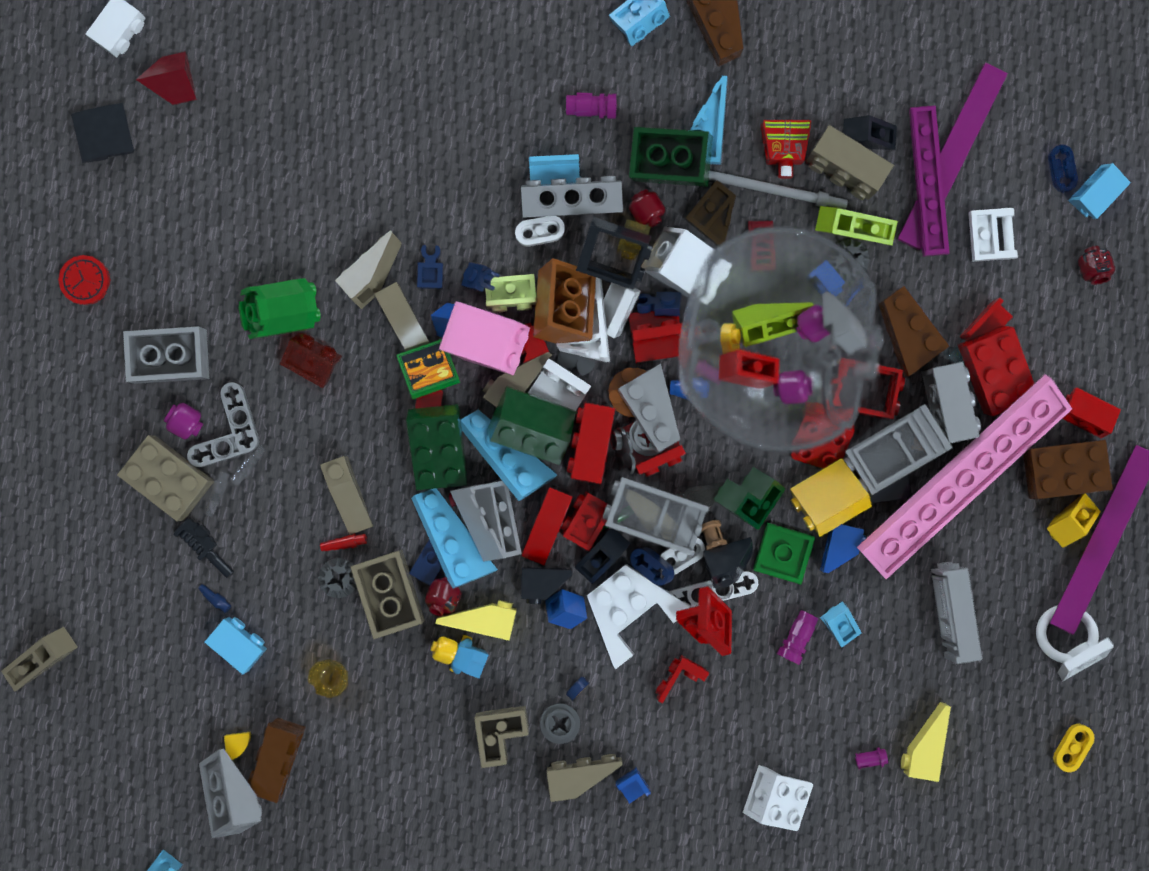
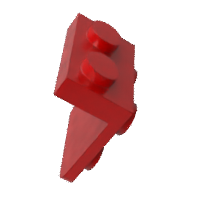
M806 403L803 412V424L792 449L791 457L794 460L824 469L843 459L854 434V417L843 411L835 412L826 409V407L820 404L812 405Z
M633 423L623 427L625 432L629 433ZM645 433L638 434V437L646 439L647 447H649L650 441ZM679 442L653 456L641 455L634 449L632 452L638 475L644 473L646 477L659 472L658 466L667 463L670 467L681 462V456L686 454Z

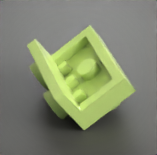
M534 274L494 277L491 280V285L495 289L490 291L485 288L487 309H492V312H506L507 307H517V310H530L532 305H536Z

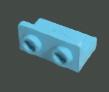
M627 0L609 14L611 22L625 34L631 46L644 39L648 33L663 24L670 16L664 0Z

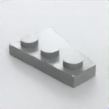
M661 364L618 389L620 396L657 454L680 440Z

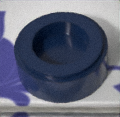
M581 677L566 692V695L573 701L590 682Z

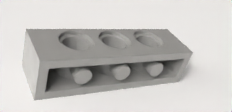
M602 176L601 181L592 182L591 177L576 178V183H566V179H551V184H541V180H528L526 185H521L523 218L623 212L621 180H616V176ZM600 188L603 190L604 196L600 201L590 199L589 195L592 189ZM570 189L576 190L579 193V198L574 203L567 202L564 197L565 193ZM544 191L552 192L554 195L553 202L550 204L542 203L540 194Z

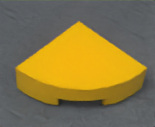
M251 732L224 736L226 753L231 760L237 758L246 750L250 742Z

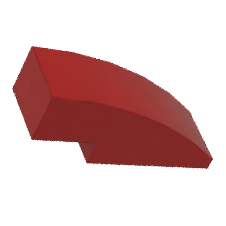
M549 487L522 557L545 565L573 496Z

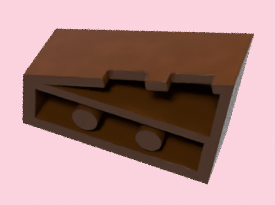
M686 0L718 67L740 57L743 51V41L737 0Z
M905 286L899 288L878 304L893 345L895 356L897 357L900 369L903 370V377L912 375L949 347Z
M278 717L273 722L268 723L264 733L263 744L256 756V768L252 770L247 782L257 797L274 803H278L282 798L306 727Z

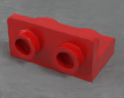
M585 492L584 495L579 494L573 504V507L576 508L571 517L567 515L561 524L560 529L563 530L561 535L590 551L607 521L602 519L607 503L588 492Z

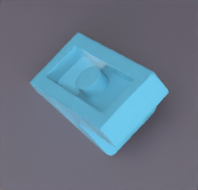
M843 601L837 606L830 608L826 614L820 617L841 647L862 633Z

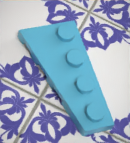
M476 410L461 419L463 433L518 501L546 485L557 476L555 472L538 458L491 442L487 432L491 420L480 410Z
M437 488L419 493L411 498L452 589L497 571L491 560L483 562L470 532Z

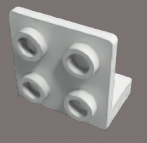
M548 359L543 366L544 369L528 393L576 411L591 386Z
M758 765L743 813L764 825L798 831L813 784L808 781L780 775L767 767Z

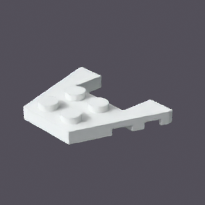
M628 564L624 565L587 595L615 669L634 655L633 651L618 634L656 603L659 604L673 623L676 622V611L691 608L688 603L681 601L668 590L653 584Z

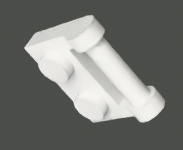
M1014 208L968 212L972 262L1018 258L1017 250L1014 248L1012 224ZM997 218H1002L1004 251H999Z

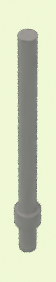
M709 171L710 181L716 182L718 180L720 183L812 202L816 203V206L819 207L831 206L846 210L848 203L846 199L829 196V193L821 191L813 193Z

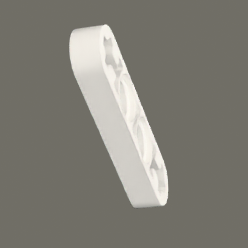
M743 571L739 580L735 583L742 582L744 580L743 576H747L749 579H753L750 589L746 590L745 586L736 587L739 592L734 593V585L731 584L729 592L724 596L716 593L711 580L677 588L669 592L675 594L677 598L684 597L682 592L687 590V598L691 603L690 606L695 607L698 606L699 602L693 601L691 593L696 588L708 586L722 601L753 593L758 587V579L752 572Z

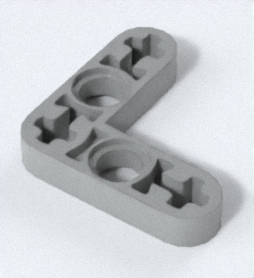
M234 382L227 383L220 392L232 434L192 446L187 453V459L191 465L205 467L250 453L258 447L259 436L245 391L240 384ZM232 387L234 390L239 391L235 398L237 403L243 402V406H236L230 410L229 405H235L233 399L227 397V393L230 392ZM239 410L244 411L247 415L245 423L241 425L234 421V414ZM250 425L251 430H245L248 437H253L250 448L241 444V441L244 440L243 432L237 433V429L246 428ZM223 441L230 445V452L225 456L220 455L217 451L219 443ZM208 445H211V452L215 459L212 460V455H208L202 458L203 462L201 463L199 460H194V455L197 454L198 449L200 452L210 451Z

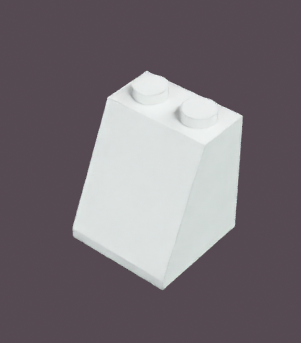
M664 227L653 246L649 260L645 259L641 267L645 268V272L674 290L681 292V294L694 302L706 304L713 297L718 282L725 277L728 271L727 267L731 261L686 229Z

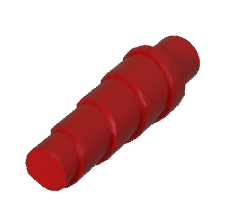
M354 533L353 535L320 543L321 551L357 548L358 545L367 544L366 534L356 535Z

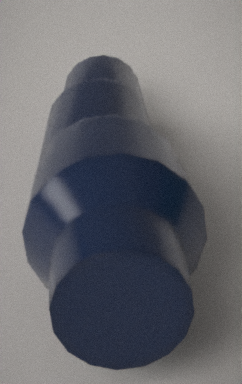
M204 584L199 586V591L216 609H220L224 613L229 611L231 605L226 601L225 597L214 593Z

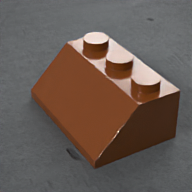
M554 258L539 269L533 337L555 344L592 340L596 277L576 271L577 266Z

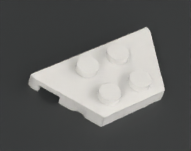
M596 278L592 340L557 343L559 351L610 362L602 279Z

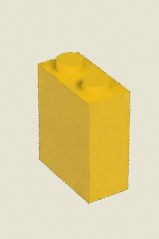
M843 459L836 461L790 488L793 496L790 501L797 512H803L805 515L803 520L810 531L815 530L819 537L872 507L869 494Z

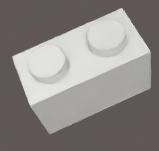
M110 0L86 35L117 58L119 54L127 51L130 45L129 40L134 33L138 34L142 30L145 17L124 0Z

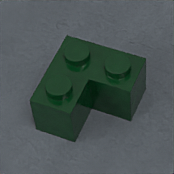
M753 467L744 478L741 486L727 479L713 500L745 523L759 530L786 488L775 479Z

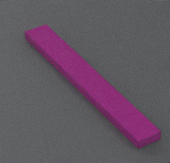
M988 63L983 65L940 151L944 199H946L1008 74ZM916 199L897 240L920 250L922 244L918 201Z
M1138 445L1134 447L1049 624L1074 635L1149 480V450Z

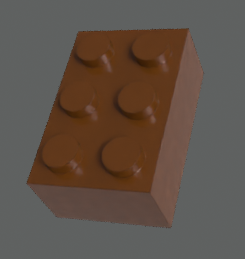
M1106 440L1032 448L1023 454L1029 499H1044L1113 490Z

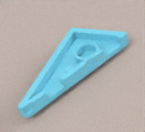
M722 76L719 82L716 83L711 96L701 108L690 129L693 131H709L713 136L710 164H721L727 76Z

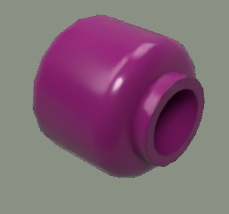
M815 304L798 316V327L796 329L802 339L819 342L830 334L824 328L823 307L821 305Z
M803 370L781 372L778 384L773 385L774 395L776 397L779 396L781 402L786 405L806 402L808 397L813 394L811 376H807Z
M179 403L177 406L173 404L163 420L166 422L167 431L184 440L188 439L191 434L196 437L203 426V423L200 422L201 413L185 403Z

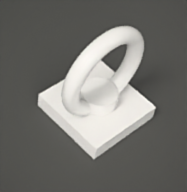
M1054 606L1040 617L1036 626V638L1040 648L1048 657L1063 663L1057 673L1061 680L1065 681L1105 658L1114 646L1108 638L1098 643L1099 632L1094 619L1085 611L1081 621L1088 630V641L1073 648L1067 654L1057 651L1050 645L1046 635L1047 626L1057 606Z

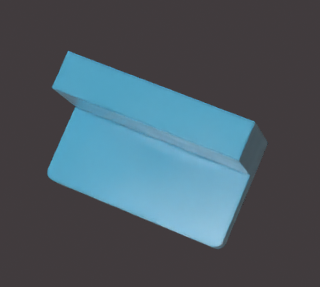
M578 154L529 157L530 180H541V184H551V179H566V183H576V178H580Z

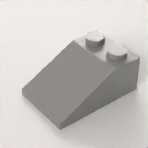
M219 749L199 763L212 838L240 834L261 822L262 809L256 794L224 749Z

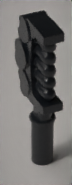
M186 519L174 532L176 537L179 536L181 539H184V542L188 543V546L192 547L193 551H196V554L199 555L197 557L199 560H203L206 557L210 561L209 563H212L226 578L232 575L234 571L213 551L217 543L210 536V531L204 525H199L193 519Z

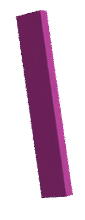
M936 105L911 107L909 109L922 255L923 257L948 255L950 252Z

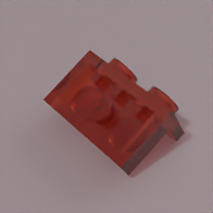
M298 333L290 339L280 365L324 388L335 365L341 360L342 356L336 353L334 348L323 346L316 342L312 336Z

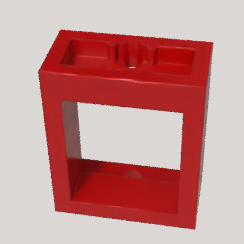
M847 358L841 359L839 361L830 408L885 420L894 419V415L897 416L900 409V401H897L899 391L903 390L905 384V377L902 376L903 370ZM852 369L891 377L884 412L845 404Z

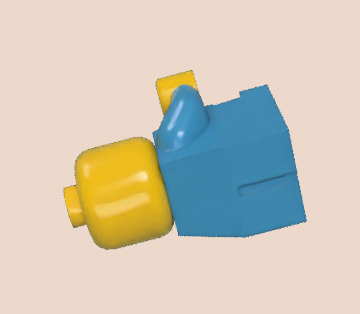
M463 635L460 643L446 637H440L437 642L434 641L432 643L430 651H433L432 657L435 661L447 665L451 664L450 671L455 674H460L462 671L476 678H480L488 658V653L485 650L472 646V637Z

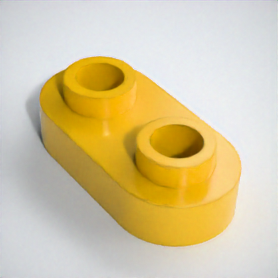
M724 323L722 325L720 339L723 354L740 349L741 331L737 329L735 324Z
M1074 724L1069 727L1054 752L1053 759L1055 765L1065 772L1076 771L1094 743L1093 731L1083 724ZM1081 732L1083 737L1077 741L1075 735ZM1065 754L1070 755V759L1068 762H1063V756Z

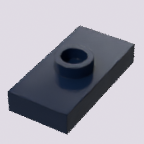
M430 539L409 574L429 586L442 568Z

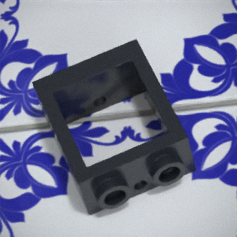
M594 217L590 224L576 271L633 290L635 283H641L645 272V268L641 267L643 260H649L653 249V246L649 245L651 236ZM599 232L641 245L632 274L591 260Z

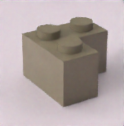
M526 705L476 713L474 718L481 768L507 765L508 754L505 739L529 735Z

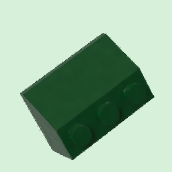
M506 385L487 432L491 442L560 465L570 444L576 411Z

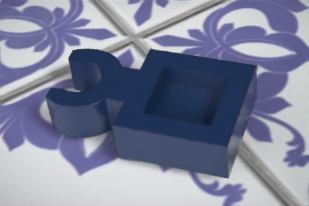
M423 245L421 248L425 263L418 262V289H443L444 264L436 263V260L441 255L439 246L435 247L436 251L433 255L427 254L426 245Z
M469 262L464 272L461 286L483 292L484 288L493 291L495 287L491 285V280L494 277L499 278L500 274L492 271L491 268L485 265Z
M656 292V297L640 294L639 303L637 304L638 313L646 314L654 311L655 316H680L682 295L681 292Z

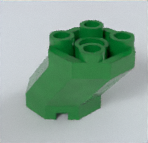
M305 278L247 287L241 290L240 296L245 295L244 301H239L238 308L242 328L244 331L249 330L251 334L247 335L249 339L309 330L314 328L315 322L320 321L321 314L315 300L316 286L313 282L308 283Z

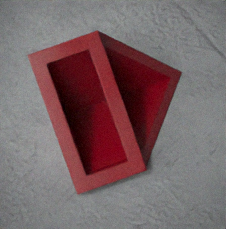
M186 51L161 57L136 79L172 105L197 100Z

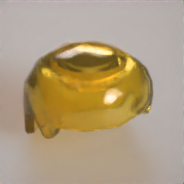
M332 659L319 661L309 669L308 683L314 686L317 695L333 698L341 695L347 688L348 672L344 665ZM333 673V676H332V679H331V682H330L329 678H330V675Z

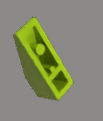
M820 206L815 231L893 245L898 221L839 208Z
M813 302L754 304L732 311L733 322L737 329L741 331L742 344L744 347H748L797 332L798 316L814 304Z

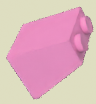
M456 301L439 349L468 362L514 375L520 363V356L524 345L528 340L530 327L515 320Z

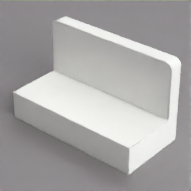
M614 283L610 284L604 298L607 335L613 338L621 335L641 292L636 288L632 290Z

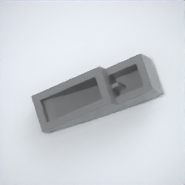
M828 292L823 293L824 328L833 336V340L849 355L867 345L863 327L857 317L834 295Z

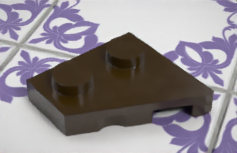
M716 180L685 218L689 224L721 250L726 243L736 195Z

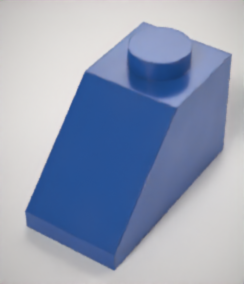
M841 524L829 531L820 571L830 573L859 554L857 547L866 539V535H863L864 530Z

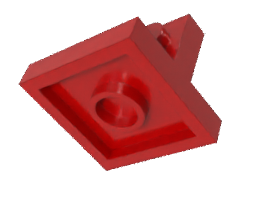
M654 311L646 314L638 312L630 314L629 324L636 363L685 356L682 339L684 330L679 316H655Z
M708 586L699 588L698 606L676 611V621L700 644H710L721 656L731 654L732 610Z

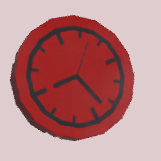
M80 255L71 258L64 264L60 270L58 281L60 290L67 299L77 304L90 305L104 298L110 285V276L108 269L101 261L92 256Z

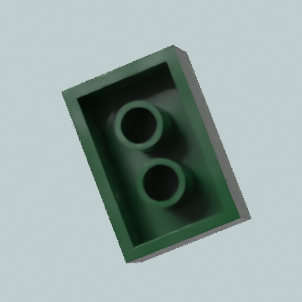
M634 127L629 178L634 182L708 187L713 136L709 131Z
M459 405L408 409L406 422L416 490L467 485V467Z

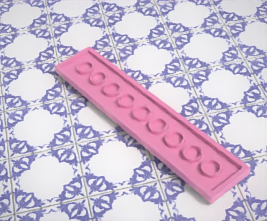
M1045 374L988 426L979 437H976L857 547L885 579L890 577L1072 410L1052 378Z

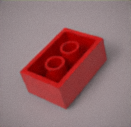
M1001 326L958 344L984 414L995 416L1005 412L1035 384L1014 327Z
M585 403L584 408L579 407L576 423L581 424L579 433L574 432L572 448L576 449L575 458H569L567 469L568 473H572L571 478L601 484L615 408Z

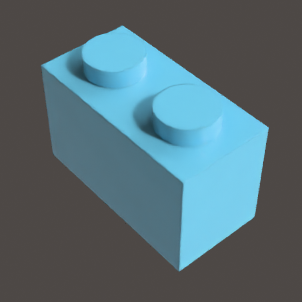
M227 617L223 619L205 643L241 674H245L267 648L263 646L265 642L260 636L255 633L250 635L244 630L246 626L241 620L236 617L233 619Z

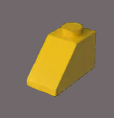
M1084 493L1054 517L1047 530L1051 537L1063 548L1086 536L1101 511L1089 496Z

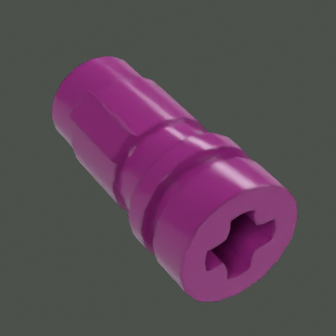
M577 92V95H567L566 115H576L579 117L599 116V119H604V116H607V119H616L617 94L608 93V96H605V93H600V96H593V93Z
M800 610L787 639H784L782 642L784 646H780L777 655L800 665L803 659L801 655L806 653L805 647L810 641L819 619Z

